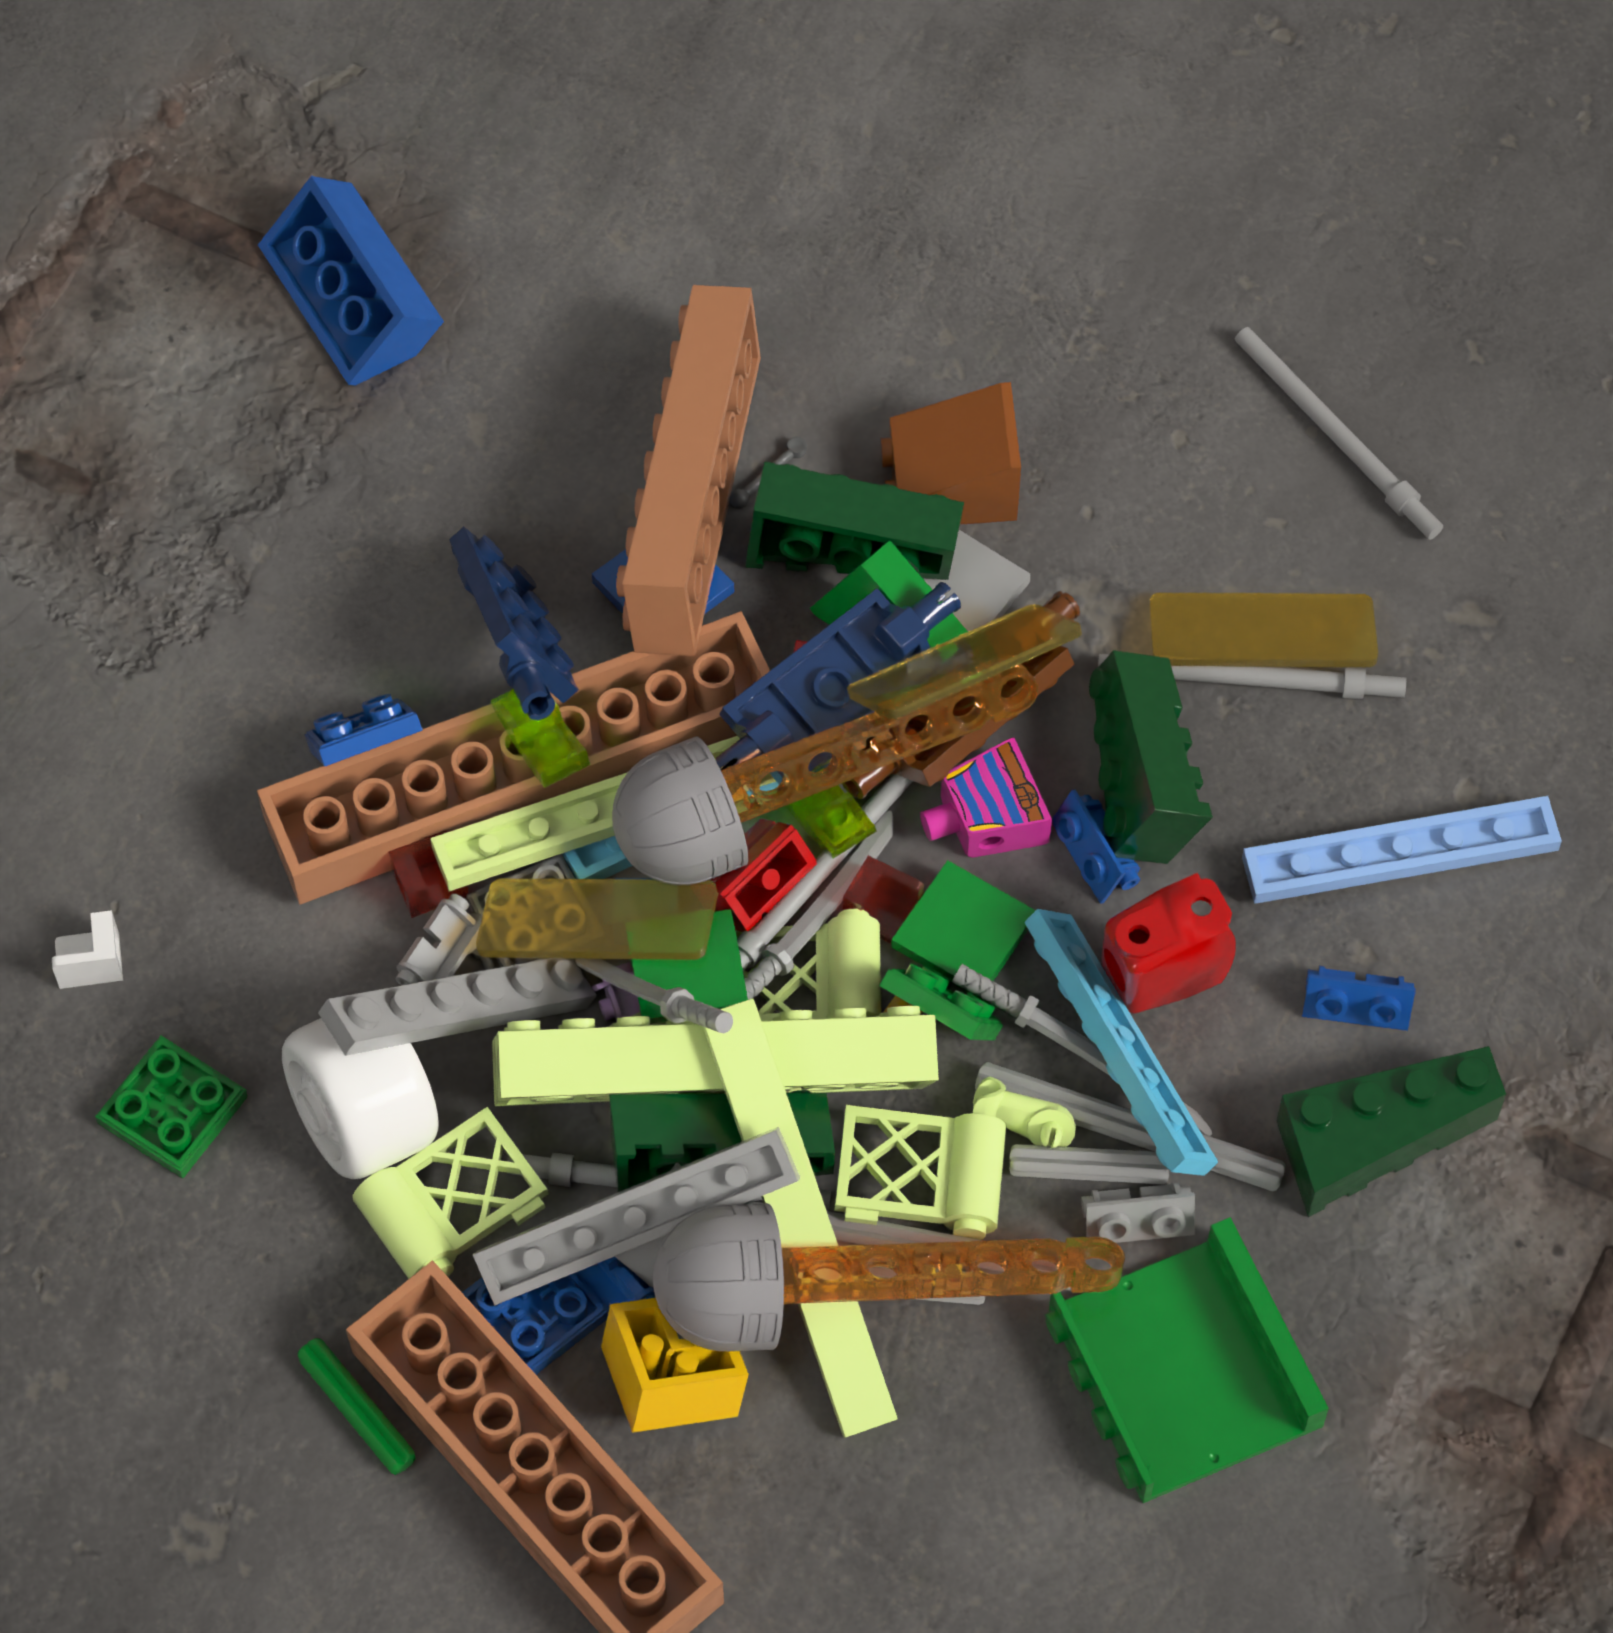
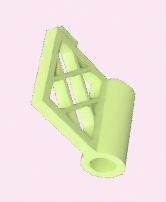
M846 909L839 912L837 917L823 924L809 940L816 941V955L801 969L794 964V968L790 971L794 976L775 995L765 987L759 993L768 1001L758 1011L761 1021H773V1017L780 1016V1013H773L776 1009L780 1012L791 1011L783 1002L802 984L816 994L817 1010L812 1011L813 1019H826L827 1015L834 1014L833 1010L844 1008H866V1017H880V923L877 919L869 916L868 912L861 909ZM759 921L749 931H751L759 923ZM783 926L766 946L778 943L793 926ZM736 931V936L738 938L742 934V932ZM752 968L749 972H747V971L744 970V971H743L744 978H747V977H748V974H749L754 968ZM815 971H816V982H815L813 979L810 978V976H811Z
M846 1105L834 1211L845 1212L844 1221L877 1225L878 1216L938 1223L944 1224L948 1229L953 1230V1235L978 1240L984 1239L986 1234L994 1232L998 1226L1006 1135L1005 1123L999 1118L985 1114L971 1113L950 1118ZM855 1122L878 1125L889 1139L868 1154L854 1138ZM893 1127L903 1128V1129L900 1130L899 1132H897ZM917 1130L940 1133L939 1149L924 1160H921L905 1141L907 1137ZM896 1146L913 1168L892 1182L875 1161ZM852 1152L859 1159L853 1166H851ZM937 1162V1171L935 1176L929 1169V1167H931L933 1164ZM865 1168L884 1188L871 1199L847 1196L849 1180ZM918 1175H921L935 1191L933 1206L911 1204L899 1189ZM891 1196L895 1202L885 1200Z
M486 1107L399 1166L388 1167L372 1174L357 1187L353 1194V1201L405 1275L410 1279L432 1260L449 1277L454 1270L452 1264L459 1254L511 1219H514L519 1226L543 1210L545 1204L541 1199L549 1193L546 1186L495 1116ZM487 1127L496 1139L493 1158L487 1159L464 1155L467 1139ZM456 1147L455 1154L447 1153ZM503 1150L512 1162L501 1161ZM432 1162L452 1164L447 1190L424 1186L416 1173ZM461 1166L490 1170L485 1195L456 1191ZM499 1171L520 1174L530 1186L529 1189L514 1199L493 1196ZM434 1199L445 1200L443 1210L440 1209ZM453 1202L482 1206L479 1222L459 1235L449 1221ZM491 1207L499 1208L490 1214Z

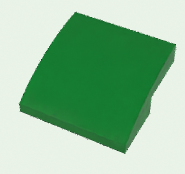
M731 909L626 926L634 976L666 990L676 987L684 988L694 996L695 1001L718 1009L748 1000ZM638 997L641 1016L649 1017L650 1024L669 1021L661 1014V1007Z

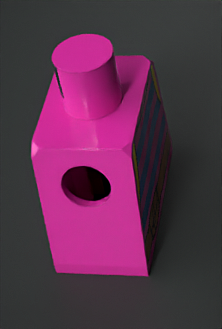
M1015 738L1008 739L951 769L950 773L941 780V799L943 804L920 812L921 823L929 841L956 833L965 854L972 858L1042 846L1050 842L1052 818Z

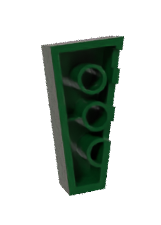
M1113 650L1101 665L1092 672L1089 681V694L1095 701L1096 711L1094 740L1096 744H1099L1101 759L1098 782L1101 790H1104L1106 807L1103 830L1105 835L1109 837L1110 848L1117 858L1168 864L1213 818L1209 803L1199 802L1196 789L1200 790L1204 783L1199 767L1190 766L1187 753L1193 743L1189 728H1182L1178 725L1177 720L1183 707L1169 658Z
M1487 1046L1282 1095L1276 1122L1307 1216L1310 1217L1324 1210L1327 1204L1344 1195L1349 1197L1367 1188L1369 1182L1391 1171L1396 1173L1413 1164L1414 1159L1435 1148L1440 1150L1498 1120L1506 1092L1490 1047Z
M807 1090L786 1093L814 1176L834 1174L835 1148L827 1093H812ZM609 1094L611 1143L617 1193L669 1172L676 1163L684 1166L742 1142L726 1094Z

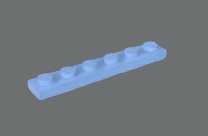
M1548 796L1244 848L1242 860L1253 902L1256 904L1559 851L1562 840Z

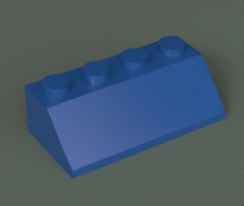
M311 176L258 244L260 250L348 385L356 386L417 356L444 322L350 182Z

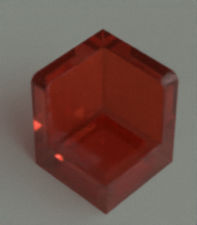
M442 831L389 851L393 876L411 918L435 910L442 899H449L451 894H457L462 898H466L469 894L467 886L452 891L448 890L432 850L431 838L448 831Z
M868 855L843 895V910L858 909L868 912L869 916L877 919L880 923V939L891 943L893 936L923 896L924 884L920 880Z

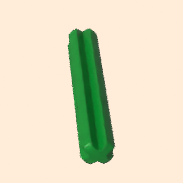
M314 1338L302 1346L297 1353L299 1362L390 1473L398 1475L409 1468L416 1460L414 1450L325 1342L320 1338Z

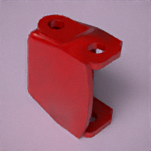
M1195 873L1161 888L1113 916L1106 923L1101 965L1130 1013H1140L1189 998L1222 983L1226 978L1235 957L1236 940L1229 927L1232 918L1231 909L1213 880L1208 878L1201 879L1199 874ZM1197 901H1205L1209 903L1212 910L1205 916H1199L1192 911L1191 906Z

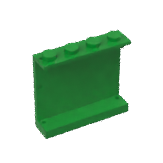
M1231 1217L1210 1226L1207 1242L1077 1296L1064 1300L1059 1288L1051 1291L1049 1312L1044 1314L1050 1335L1056 1344L1064 1342L1072 1360L1068 1361V1368L1073 1382L1080 1392L1088 1391L1096 1407L1091 1410L1096 1429L1104 1441L1112 1440L1120 1456L1115 1459L1119 1476L1127 1489L1135 1487L1142 1503H1146L1324 1426L1329 1408Z

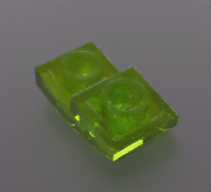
M514 689L490 700L496 715L512 742L544 788L590 765L586 749L564 723L560 708L556 702L553 712L548 717L541 720H533L529 718L527 713L523 712Z
M826 768L805 779L788 793L784 792L781 794L785 806L795 819L832 859L877 832L875 825L848 791L844 793Z

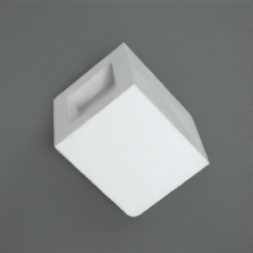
M112 910L90 913L91 933L61 936L55 939L56 956L52 957V969L60 989L123 981L120 938Z

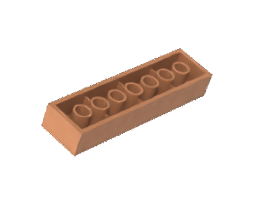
M693 285L688 305H681L678 325L681 337L680 341L672 342L670 350L672 375L671 377H664L662 383L661 400L664 409L662 414L656 413L654 416L653 442L655 447L654 451H647L645 454L644 478L646 485L645 489H637L635 497L637 524L636 527H629L627 530L626 555L628 562L627 566L620 565L617 572V595L625 597L623 629L631 631L634 652L696 655L761 359L752 288Z
M433 1260L346 1329L352 1353L599 1633H690L724 1604L723 1582Z

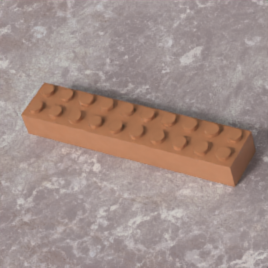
M742 611L703 625L695 656L632 651L573 673V679L579 690L565 703H562L550 692L554 699L555 707L553 712L544 719L533 720L529 718L528 714L523 712L517 696L513 695L424 728L423 731L259 789L257 793L263 818L299 905L434 855L431 846L432 837L627 773L646 756L696 736L701 738L707 746L737 736L719 714L725 705L767 674L770 669Z

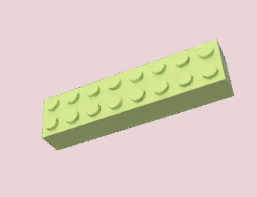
M919 1006L887 1008V1012L880 1013V1017H866V1008L833 1010L834 1014L827 1015L826 1019H813L811 1010H791L780 1012V1016L773 1017V1021H761L786 1093L797 1090H807L812 1093L923 1089L939 1080L935 1015H920ZM631 1016L617 1018V1023H613L612 1027L595 1028V1019L577 1018L562 1020V1025H559L558 1029L540 1030V1021L536 1020L507 1022V1027L504 1028V1031H498L492 1041L495 1106L610 1102L609 1094H726L704 1028L690 1021L676 1024L666 1021V1025L650 1026L649 1017Z

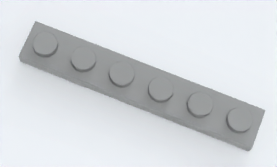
M566 955L327 999L318 1014L344 1055L347 1056L505 1025L507 1022L531 1020L587 1009L597 995L572 957Z
M778 1126L477 1250L473 1257L495 1306L666 1236L681 1220L696 1211L718 1205L744 1204L799 1181L800 1175Z

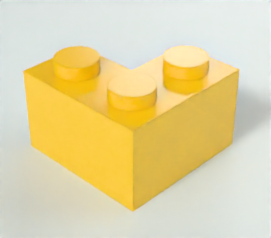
M656 1298L610 1304L601 1348L632 1433L738 1417L749 1375L740 1351L709 1350L697 1346L685 1338L679 1339L675 1329L662 1314Z

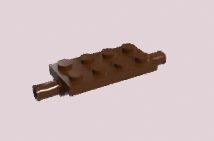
M1058 591L1031 616H1022L1010 627L1000 628L859 747L863 757L840 774L841 783L848 793L863 799L870 790L890 773L931 787L934 783L943 780L950 773V770L967 755L982 747L987 738L1007 721L1017 717L1022 712V709L1041 692L1055 685L1058 678L1074 665L1068 648L1054 644L1051 640V637L1080 615V608L1074 598L1066 592Z

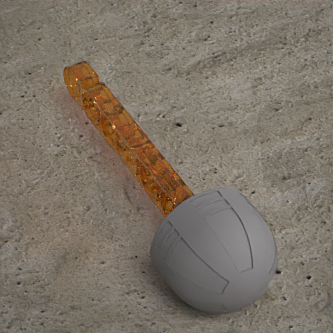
M1016 661L1002 662L977 672L978 679H958L723 770H720L715 758L701 738L696 736L646 756L635 764L623 778L615 795L612 811L613 829L617 843L625 857L637 870L656 881L671 885H691L707 881L747 865L748 850L742 822L981 729L990 719L996 723L1022 713L1035 702L1038 695V683L1021 663ZM1017 677L1023 678V685L1017 694L1008 698L1001 697L1002 687L1007 681ZM967 696L975 697L974 707L969 713L963 716H953L954 706L960 699ZM922 714L928 715L927 724L922 731L913 735L905 734V727L913 717ZM890 728L893 734L896 736V739L893 741L890 740V738L893 737L892 734L889 732ZM874 736L875 738L870 743L871 748L863 751L862 749L866 747V739ZM823 752L832 753L830 764L825 769L819 772L808 771V766L814 756ZM774 771L784 773L783 780L778 787L769 791L760 790V783L767 774ZM745 784L751 792V796H748L746 790L743 788Z
M770 1204L718 1205L696 1211L672 1228L662 1242L656 1256L653 1286L662 1314L675 1331L691 1343L715 1351L774 1350L778 1345L781 1334L784 1304L1056 1294L1069 1287L1072 1293L1103 1292L1113 1289L1121 1280L1125 1253L1117 1243L1103 1237L1066 1238L1065 1243L1051 1238L781 1248L778 1223ZM1091 1258L1107 1261L1112 1268L1097 1270L1087 1265L1085 1261ZM1038 1260L1049 1261L1056 1265L1058 1270L1043 1272L1036 1269L1031 1263ZM984 1262L1000 1265L1004 1272L988 1274L978 1268L977 1265ZM883 1266L893 1270L896 1275L891 1278H879L869 1272V1269ZM963 1266L966 1267L965 1272H962ZM822 1268L833 1269L842 1277L832 1281L819 1278L814 1271ZM799 1272L803 1273L802 1279L798 1278Z

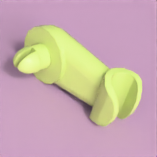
M987 1077L982 1080L975 1091L973 1113L990 1115L1001 1119L1007 1129L1030 1139L1034 1145L1051 1146V1148L1058 1146L1067 1147L1075 1137L1076 1124L1073 1116L1067 1108L1060 1104L1006 1091L1005 1085L993 1077Z

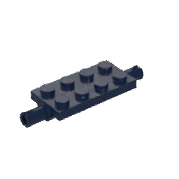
M463 526L449 539L452 552L459 565L458 574L465 589L475 597L495 645L504 652L500 656L499 666L507 684L514 689L523 712L527 713L529 718L533 720L544 719L553 712L555 702L550 692L562 703H565L579 690L570 672L574 664L557 644L561 640V636L545 618L549 614V610L541 599L533 593V590L537 587L533 578L518 564L513 568L508 566L503 561L504 555L487 536L483 535L478 539L476 535Z
M940 582L911 607L906 605L898 607L891 604L877 588L725 705L719 715L740 738V740L715 758L721 772H723L722 774L728 788L730 789L735 782L758 764H761L784 791L788 793L938 675L944 665L931 651L927 639L930 636L929 631L961 608V602L956 593H953L944 600L946 598L945 594L951 588L946 583Z

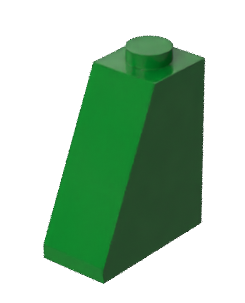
M889 540L809 609L816 617L830 625L877 588L891 604L898 607L904 605L911 607L932 589ZM953 613L929 631L930 636L927 639L931 651L944 665L941 672L961 655L955 647L970 634Z

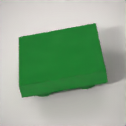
M947 860L891 939V948L922 966L926 965L949 978L950 982H952L961 964L994 981L1028 932L1024 922L1036 910Z
M910 964L907 970L888 969L879 986L909 1004L919 1006L920 1010L924 1013L935 1015L936 1020L970 1040L995 1041L1004 1024L1001 1023L1002 1020L992 1015L996 1008L994 1005L973 993L967 992V994H964L957 990L953 992L947 989L951 980L926 965L920 968Z
M160 1035L97 1113L95 1118L100 1126L183 1179L244 1103L248 1095L245 1088Z

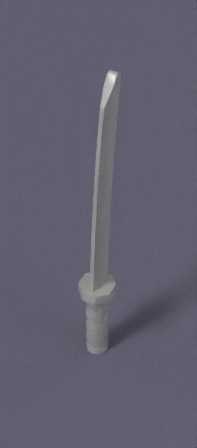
M886 811L880 817L840 872L777 944L768 945L761 952L763 960L758 964L757 968L755 967L748 974L747 978H744L748 1000L757 996L764 989L763 987L767 986L774 979L775 975H787L794 968L793 958L842 903L892 838V811Z
M586 950L577 951V966L627 992L661 1007V1014L670 1022L676 1024L690 1021L719 1033H726L732 1028L733 1017L730 1013L695 1001L694 996L684 988L663 989L600 959Z
M961 964L952 983L1017 1018L1015 1024L1024 1028L1026 1024L1108 1074L1106 1069L1107 1062L1097 1045L1037 1008L1038 999L1031 995L1028 999L1018 996V994L1011 992L1002 985ZM1184 1103L1200 1132L1211 1136L1212 1130L1197 1111Z

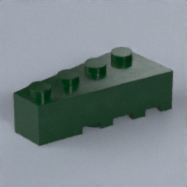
M764 462L753 510L745 568L763 569L764 561L786 562V568L790 571H807L808 565L811 563L836 566L837 573L850 574L890 540L922 578L948 580L964 502L951 500L938 494L927 495L902 490L889 484L878 485L853 480L840 474L829 475L804 470L791 464L780 465Z

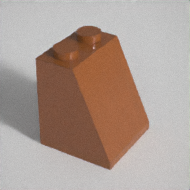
M1011 382L998 383L890 417L889 437L880 438L882 468L891 467L893 480H885V484L896 486L902 490L927 495L938 494L951 500L964 502L960 525L1017 521L1021 461Z

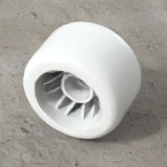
M322 1018L298 1028L285 1040L282 1047V1063L294 1104L316 1147L329 1165L341 1176L349 1179H361L370 1176L379 1170L420 1152L435 1139L439 1126L436 1103L426 1073L411 1043L345 1056Z

